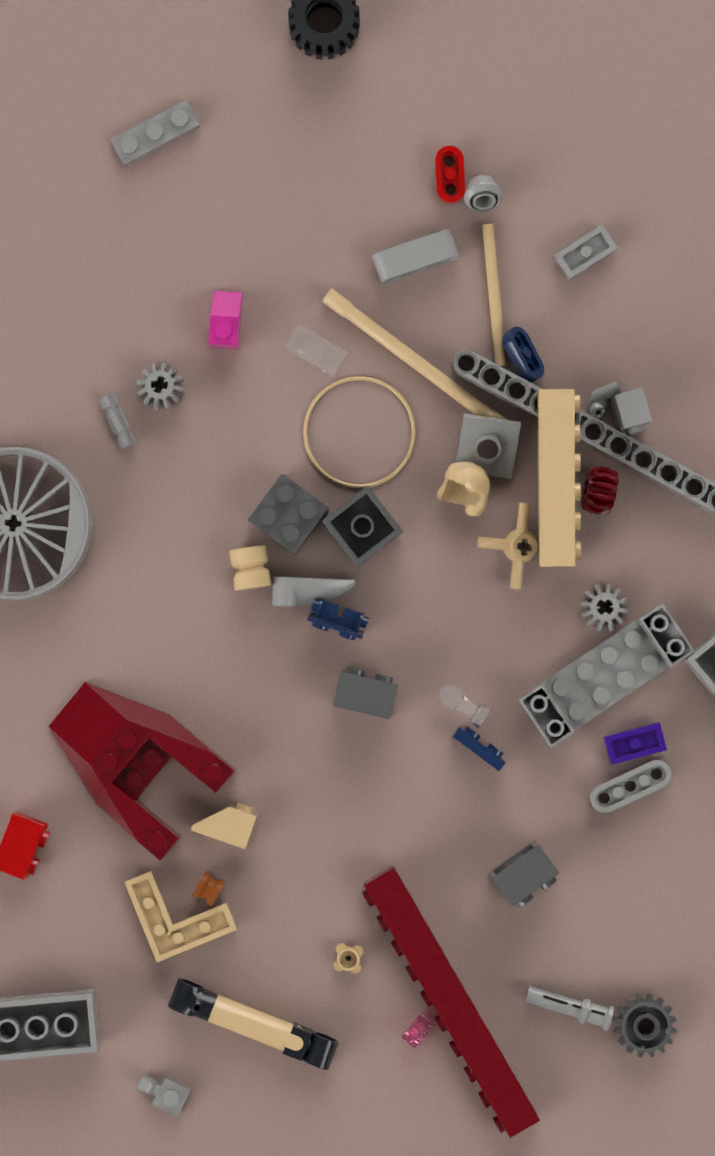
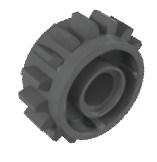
M636 993V999L633 1001L626 998L627 1005L624 1008L621 1006L617 1007L620 1016L613 1017V1021L619 1024V1027H616L613 1031L615 1035H622L618 1040L619 1044L624 1045L628 1043L627 1052L632 1053L635 1049L637 1050L638 1057L641 1058L644 1052H648L651 1057H654V1051L656 1050L664 1053L665 1049L663 1046L666 1043H673L670 1035L677 1033L676 1028L671 1025L677 1019L675 1016L668 1015L672 1010L670 1005L662 1007L664 1000L659 997L654 1001L651 993H648L646 998H642L639 993ZM644 1018L652 1020V1027L647 1032L638 1030V1023Z

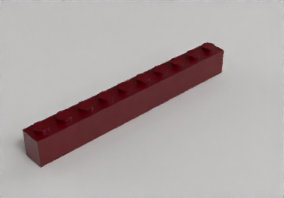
M394 865L364 882V887L366 888V890L362 891L364 898L370 907L373 905L377 907L380 913L376 917L384 932L390 930L395 939L391 941L394 950L399 957L404 955L409 965L405 968L412 981L419 980L424 990L420 994L428 1007L433 1005L438 1015L434 1018L442 1032L448 1030L453 1040L449 1044L456 1057L458 1058L462 1055L466 1061L467 1066L463 1068L470 1081L473 1083L477 1080L482 1089L478 1094L485 1107L492 1106L497 1116L493 1117V1120L500 1133L506 1131L511 1138L539 1122L540 1119Z

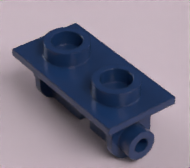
M322 598L320 601L314 599L311 610L316 611V614L310 613L307 619L313 622V627L328 631L329 628L340 631L339 635L349 640H355L356 637L362 639L364 631L359 630V628H366L369 620L368 617L364 616L365 613L345 607L341 617L337 615L340 607L339 604Z

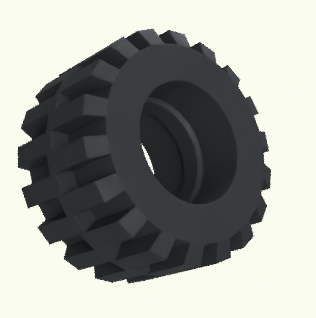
M291 0V8L289 7L288 23L292 40H295L299 50L304 49L307 56L311 57L314 54L316 59L322 60L323 56H328V59H334L335 54L339 53L341 56L346 53L347 47L351 49L354 45V39L358 37L360 27L359 6L356 5V0ZM321 7L331 8L341 16V23L337 29L330 33H318L307 24V18L311 12Z

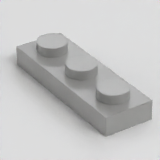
M185 100L111 139V142L126 167L200 128V125L188 102Z

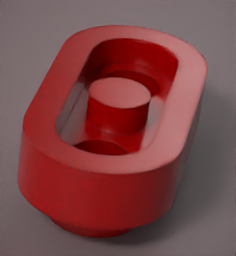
M444 146L437 152L435 157L436 193L443 203L456 204L463 198L465 193L464 157L457 147ZM452 158L455 163L449 167L444 164V160ZM453 186L456 192L453 195H449L446 193L445 188Z

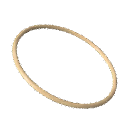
M353 376L333 382L315 397L305 416L303 438L311 462L327 479L349 488H365L367 485L370 488L387 482L406 465L414 448L416 427L411 408L395 388L376 378ZM364 380L386 387L401 400L411 422V443L403 462L387 477L368 484L346 483L329 475L316 462L308 443V422L314 406L331 388L349 381Z

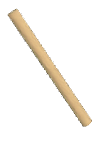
M493 224L482 225L494 358L495 364L505 367L507 363L502 341L504 332Z

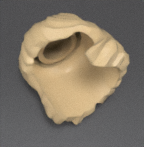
M453 463L445 473V481L437 492V498L447 503L452 502L467 507L465 510L467 515L480 516L487 507L490 490L489 478L485 470L474 463Z

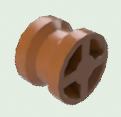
M205 871L192 896L196 899L202 898L206 900L207 905L212 907L226 881L222 879L216 880L212 878L211 873Z

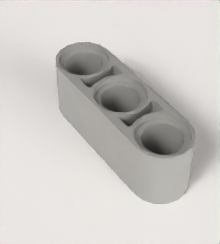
M450 229L409 241L372 256L381 284L425 271L460 257Z

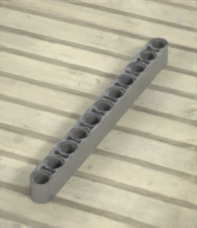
M462 350L455 356L453 370L458 377L538 420V411L534 407V401L538 399L540 387L473 351ZM463 357L470 358L474 363V368L470 371H462L458 366V361ZM494 371L499 376V382L495 385H488L483 379L484 373ZM520 385L524 390V396L520 399L512 398L509 394L510 386ZM580 410V413H575V425H580L579 443L704 511L715 515V507L711 501L712 496L715 494V483L582 410ZM592 425L598 428L599 438L597 440H590L586 437L585 428ZM613 439H619L623 442L625 449L622 454H616L610 449V443ZM638 453H645L649 457L650 463L647 468L639 467L636 464L635 458ZM665 466L671 467L675 472V477L671 482L665 481L661 477V469ZM689 480H694L699 484L700 491L697 495H691L687 492L686 484Z

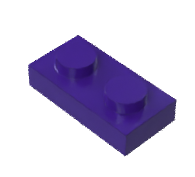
M660 722L603 736L611 765L667 750Z

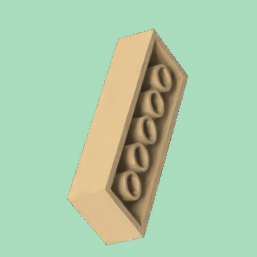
M575 389L538 390V560L540 567L575 566V560H581V542L575 541V530H581V513L575 512V501L581 500L580 483H575V472H580L581 469L580 454H575V442H580V425H575V413H580V395H575Z

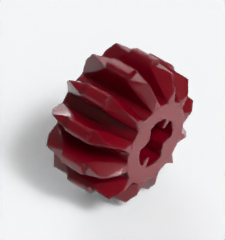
M592 466L589 469L582 490L581 506L583 510L597 515H608L611 512L618 491L619 476L617 471L603 466Z

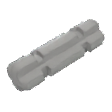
M113 393L103 396L100 399V404L103 410L108 412L105 415L114 434L119 436L117 441L120 447L125 449L134 445L136 439L133 433L128 431L130 426L121 407H117L119 402Z

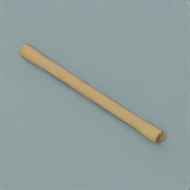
M333 288L326 294L322 300L325 305L341 317L348 319L473 414L508 420L496 410L486 406L354 307L349 300Z

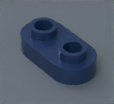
M517 326L506 331L502 338L503 347L508 353L518 376L530 383L541 378L544 375V365L527 332Z

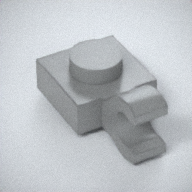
M144 1074L137 1087L147 1094L154 1095L151 1104L176 1117L191 1091L190 1088L167 1076L164 1077L162 1083H159Z

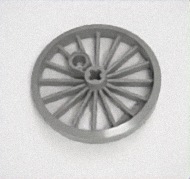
M25 447L0 448V458L7 456L19 457L13 509L0 468V487L7 508L6 511L0 503V511L3 513V515L0 514V538L4 535L0 542V554L9 539L4 590L0 591V600L27 601L40 598L60 588L79 569L86 557L92 538V510L81 482L61 461L39 450ZM24 457L41 460L44 464L19 507ZM53 466L65 479L24 512L47 468ZM70 483L69 505L27 517ZM69 510L68 527L29 523L33 520ZM15 516H17V520L22 525L21 527H16L15 532H13V528L8 526V522L14 521ZM29 527L67 531L65 549L29 530ZM26 533L64 553L59 575L27 537ZM21 537L53 575L54 579L49 583L35 588ZM15 539L30 590L24 592L9 591Z

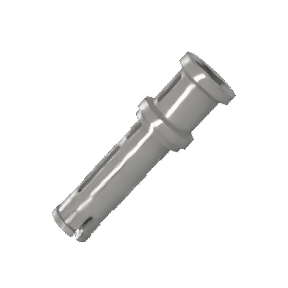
M529 985L525 998L526 1004L529 1003L575 1017L580 1024L587 1022L597 1025L606 1032L610 1027L614 1012V1006L611 1005L607 1008L591 1003V999L587 998L579 1001L533 987L532 985Z

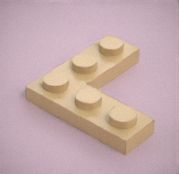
M152 870L124 882L156 962L165 960L238 929L227 902L173 923Z

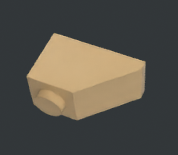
M237 802L236 807L230 805L195 822L192 825L191 831L246 849L258 814L252 813L253 807Z

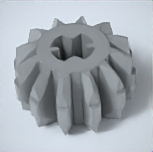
M153 362L150 364L152 373L149 374L145 369L141 370L146 380H136L137 385L145 387L138 390L137 395L139 397L147 395L143 401L145 406L150 405L154 400V410L158 411L160 409L161 402H163L166 410H169L171 405L168 400L172 399L177 404L180 402V399L174 395L175 392L180 394L185 392L183 387L176 386L182 383L184 378L183 376L174 377L178 371L175 366L167 372V362H162L160 370L157 369L156 364ZM163 379L168 387L167 389H162L161 393H157V389L153 388L154 384H159L160 380Z
M610 583L605 584L603 593L600 585L595 584L593 587L596 595L586 590L584 594L590 601L581 600L579 602L580 606L588 607V611H582L580 616H591L586 623L588 627H591L595 621H598L596 629L601 632L605 622L607 629L612 631L614 630L612 620L619 625L623 624L624 621L618 616V613L628 614V609L620 608L619 604L626 603L628 600L626 597L617 600L616 597L621 593L620 588L615 589L610 594ZM599 601H608L610 606L607 608H611L610 612L599 614L597 609L600 607L597 606V603Z

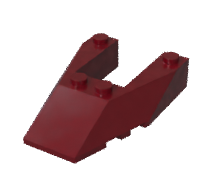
M84 682L48 726L96 804L160 861L181 835L142 804L138 798L167 762L174 758L215 793L219 791L236 770L170 714Z

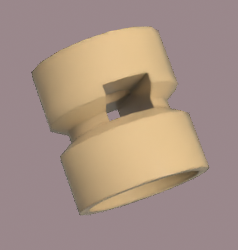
M265 545L229 551L231 567L237 569V572L233 575L235 591L271 586L269 569L264 568V564L268 562Z

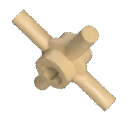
M519 502L517 527L509 532L505 539L481 536L478 538V548L504 550L506 557L513 561L510 580L511 589H521L524 563L531 560L535 553H538V542L535 536L528 531L530 503ZM523 543V549H517V544Z

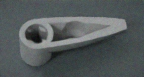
M273 576L272 605L304 606L313 604L314 599L320 601L321 598L328 601L352 589L355 585V580Z

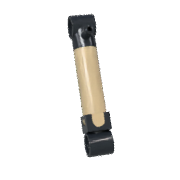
M178 978L167 1005L176 1012L198 1017L281 1050L284 1055L300 1061L303 1060L312 1066L324 1070H329L339 1045V1041L328 1035L315 1032L313 1029L295 1022L293 1024L206 990L199 984L182 978Z

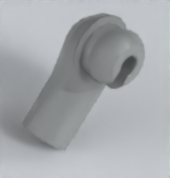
M616 381L592 391L587 405L589 415L597 419L605 415L608 400L614 395L621 393Z

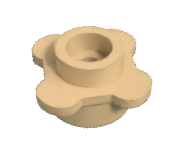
M339 943L335 948L337 958L333 963L334 969L338 972L344 970L351 971L353 974L359 973L361 970V965L359 964L360 957L364 953L363 948L359 945L350 947L344 943ZM346 956H350L351 960L347 961L345 959Z

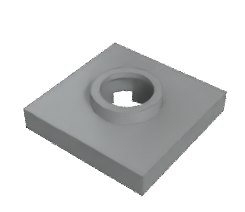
M464 413L456 462H471L482 467L488 476L512 479L521 422ZM486 439L493 440L498 446V453L494 457L479 455L477 452L478 444Z

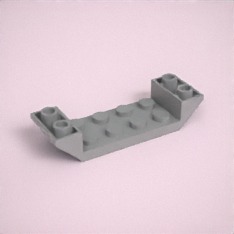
M662 603L538 684L518 700L549 747L552 748L573 734L574 730L668 667L672 668L694 653L695 650Z

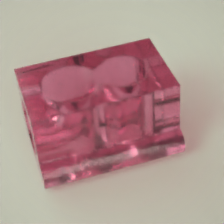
M420 1014L401 1037L413 1048H417L435 1025L424 1015Z

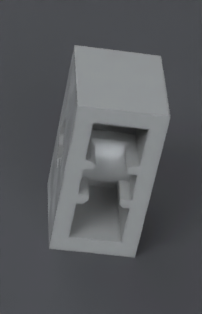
M643 387L614 395L609 400L617 430L622 433L625 432L628 436L637 435L647 430L646 426L652 422V417Z

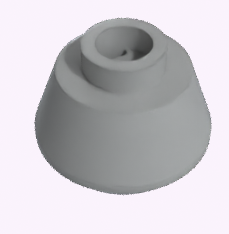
M479 175L471 179L464 194L465 204L476 212L491 211L503 199L502 189L492 177L487 175Z

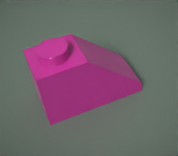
M214 291L208 339L210 348L239 350L243 293Z

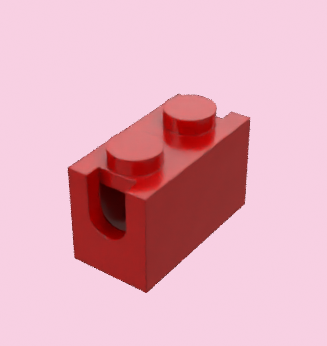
M17 811L12 813L0 844L1 872L22 880L28 878L29 874H35L40 862L36 855L40 847L45 848L50 836V832L46 831L48 823Z

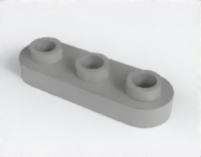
M650 760L595 786L590 792V803L598 812H612L667 786L672 777L671 769L664 761ZM655 768H658L661 772V776L658 779L651 777V771ZM629 780L635 784V788L632 791L625 789V783ZM601 793L608 794L609 800L606 803H600L599 795Z

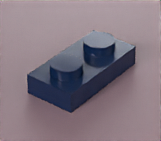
M468 726L464 730L458 727L452 734V737L496 770L500 771L506 763L501 759L504 754L491 743L486 748L478 742L481 736Z

